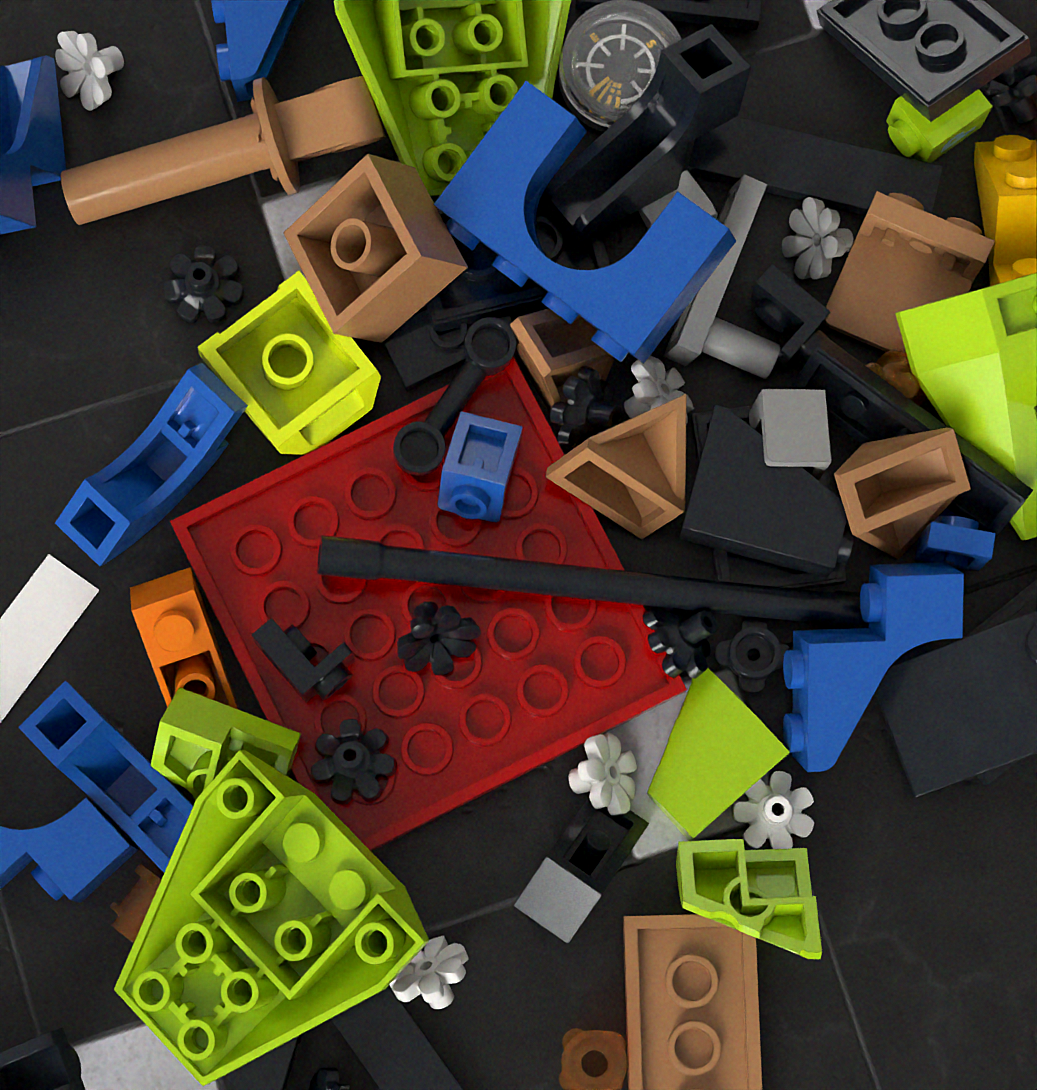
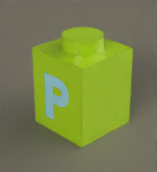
M978 89L930 122L900 96L895 100L886 120L889 125L888 133L896 148L904 156L911 157L913 155L916 160L932 163L981 128L993 106Z

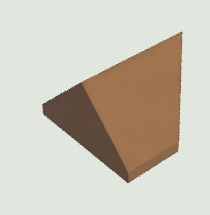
M545 309L520 316L510 324L517 341L514 355L550 412L554 403H567L568 399L563 393L564 383L570 376L578 378L579 369L583 365L597 370L600 379L606 381L615 358L591 340L598 329L579 315L571 325L552 310ZM557 423L558 426L560 427V429H561L562 425H564V424H559V423Z
M687 394L588 438L547 467L546 478L641 540L682 514L685 509Z
M948 427L863 443L834 473L852 535L898 560L921 536L922 531L931 522L936 520L958 494L971 489L954 429Z

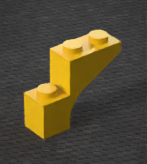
M1003 135L997 137L992 142H975L974 168L985 237L994 240L988 255L989 283L992 286L1037 272V140H1029L1019 135Z

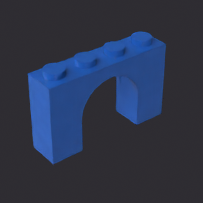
M525 81L433 205L449 218L445 225L450 234L472 251L479 242H482L498 254L491 265L521 288L530 278L547 291L541 303L571 325L578 315L598 329L591 340L618 361L622 362L627 354L630 353L644 364L736 243V239L729 228L677 191L636 247L618 262L595 270H576L561 266L550 260L545 254L537 234L536 215L538 204L550 180L587 131L573 114Z

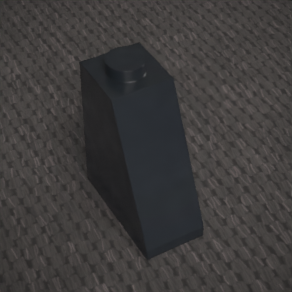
M715 405L679 539L828 578L835 568L836 562L847 564L855 536L852 535L850 526L846 525L847 516L841 498L802 467L768 466L764 461L763 436L730 409Z

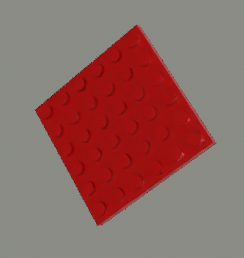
M514 357L502 372L484 378L462 410V412L523 426L499 522L467 519L438 507L442 469L458 418L444 437L445 454L440 467L433 473L425 476L408 474L397 465L394 459L393 445L397 433L407 424L424 422L449 385L170 521L267 720L301 733L291 767L298 783L315 793L370 851L584 744L589 737L602 735L685 693L687 690L680 675L672 678L664 672L662 662L667 654L666 651L657 654L651 649L648 643V635L655 632V630L649 628L643 621V613L646 611L643 605L389 578L367 580L317 574L321 535L373 540L389 546L625 571L593 508L546 478L547 467L563 457L564 453ZM424 602H435L439 609L442 606H454L461 615V618H473L481 629V635L473 639L476 644L475 651L470 656L464 658L453 654L451 658L454 668L445 675H435L430 662L420 671H408L405 668L404 659L398 657L397 641L400 637L411 632L410 621L415 618L414 610ZM271 618L283 631L293 624L317 652V655L309 661L314 667L345 642L353 651L355 657L354 663L348 667L353 676L342 688L326 700H323L316 694L306 703L257 647L252 634ZM346 719L358 720L361 724L363 735L372 729H382L388 735L389 743L380 753L394 757L397 762V769L393 776H377L376 780L382 788V794L372 802H366L362 799L358 790H354L352 799L348 804H337L331 799L330 795L333 782L317 784L311 776V767L316 762L325 758L315 750L317 739L322 734H330L335 738L339 737L340 724ZM349 755L346 761H353L356 755Z

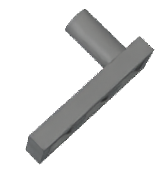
M744 174L729 190L717 220L730 229L736 239V243L678 318L663 357L687 366L703 352L763 379H766L771 373L780 352V345L715 317L767 184Z

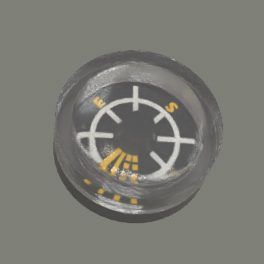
M613 0L598 4L586 11L571 27L559 59L557 70L558 85L568 108L586 125L605 132L642 96L656 71L661 50L682 40L678 31L658 10L637 1Z

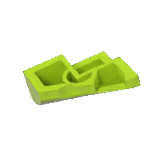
M707 668L698 678H692L691 685L678 718L675 720L667 746L655 771L647 795L686 839L691 841L790 752L765 724Z
M179 687L160 720L150 766L171 783L186 788L196 801L198 796L239 750H246L289 777L301 733Z
M744 839L678 841L676 870L679 896L683 909L807 959H821L822 946L816 896H812L807 848L745 850Z

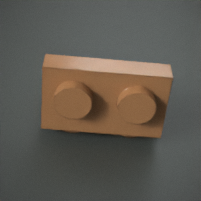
M877 191L826 305L830 314L825 325L832 330L908 361L895 313L969 292L974 279L988 258L994 240L982 236L981 229L967 220L956 217L944 220L923 211V205L910 196L901 193H890L887 196Z

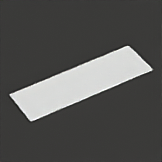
M48 554L0 618V723L99 592V589L50 554Z

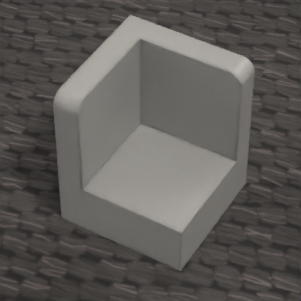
M762 389L748 414L749 425L763 436L765 463L768 466L802 467L819 481L831 464L825 390Z

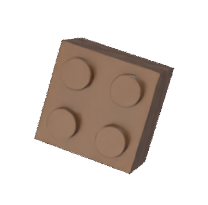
M367 154L283 232L334 334L382 343L468 268L436 206L433 205L434 202L415 167Z

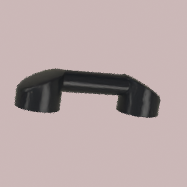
M487 317L476 321L469 328L464 342L465 362L425 421L407 424L395 437L393 456L397 465L403 471L411 475L425 476L433 473L440 467L445 454L444 437L460 415V412L469 402L484 378L502 372L510 364L514 356L517 341L515 333L508 323L498 318Z

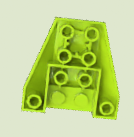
M334 0L335 13L366 81L400 163L416 168L430 196L442 194L525 81L552 99L571 0Z
M1037 272L972 292L950 296L896 312L912 375L945 425L954 429V432L1033 489L1032 493L1009 522L1021 540L1037 537V418L1034 407L1037 406Z
M239 750L196 799L114 991L202 1086H205L385 990L429 942V938L405 886L315 793L246 750Z

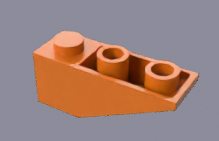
M189 567L130 587L131 611L167 708L180 687L240 710L192 568Z

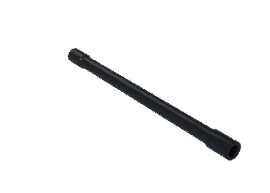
M321 535L317 562V574L367 580L389 578L675 609L707 610L714 613L827 624L836 629L869 628V622H864L862 619L859 592L839 590L829 593L389 546L373 540Z

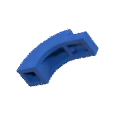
M203 363L189 368L145 431L112 463L84 479L55 524L99 566L106 564L150 531L202 479L229 445L225 437L248 405Z
M65 680L18 728L56 768L71 779L105 811L165 873L194 804L173 783L151 767V762Z

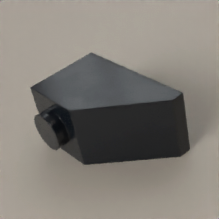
M588 798L549 852L514 906L568 944L649 823L631 810L624 814L610 815L607 807L595 809L590 798Z

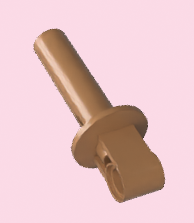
M363 76L342 80L315 90L314 93L279 103L265 77L255 79L253 81L254 99L252 98L250 103L253 114L62 171L61 184L70 213L78 225H82L269 168L272 178L276 181L279 178L288 195L299 193L300 177L298 162L330 152L337 153L358 148L386 138L379 112Z

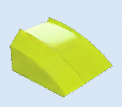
M297 271L281 283L275 293L225 331L215 333L197 347L199 355L212 372L248 405L245 409L246 414L280 454L306 455L328 444L372 410L381 379L378 370L352 337L333 333L308 281L300 271Z

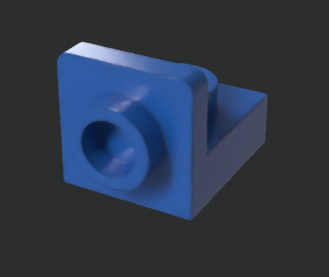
M461 411L442 469L438 507L467 519L499 522L523 426Z
M946 508L934 522H931L922 531L921 536L918 538L915 560L928 563L945 562L952 567L979 571L992 559L996 533L978 530L979 522L959 517Z

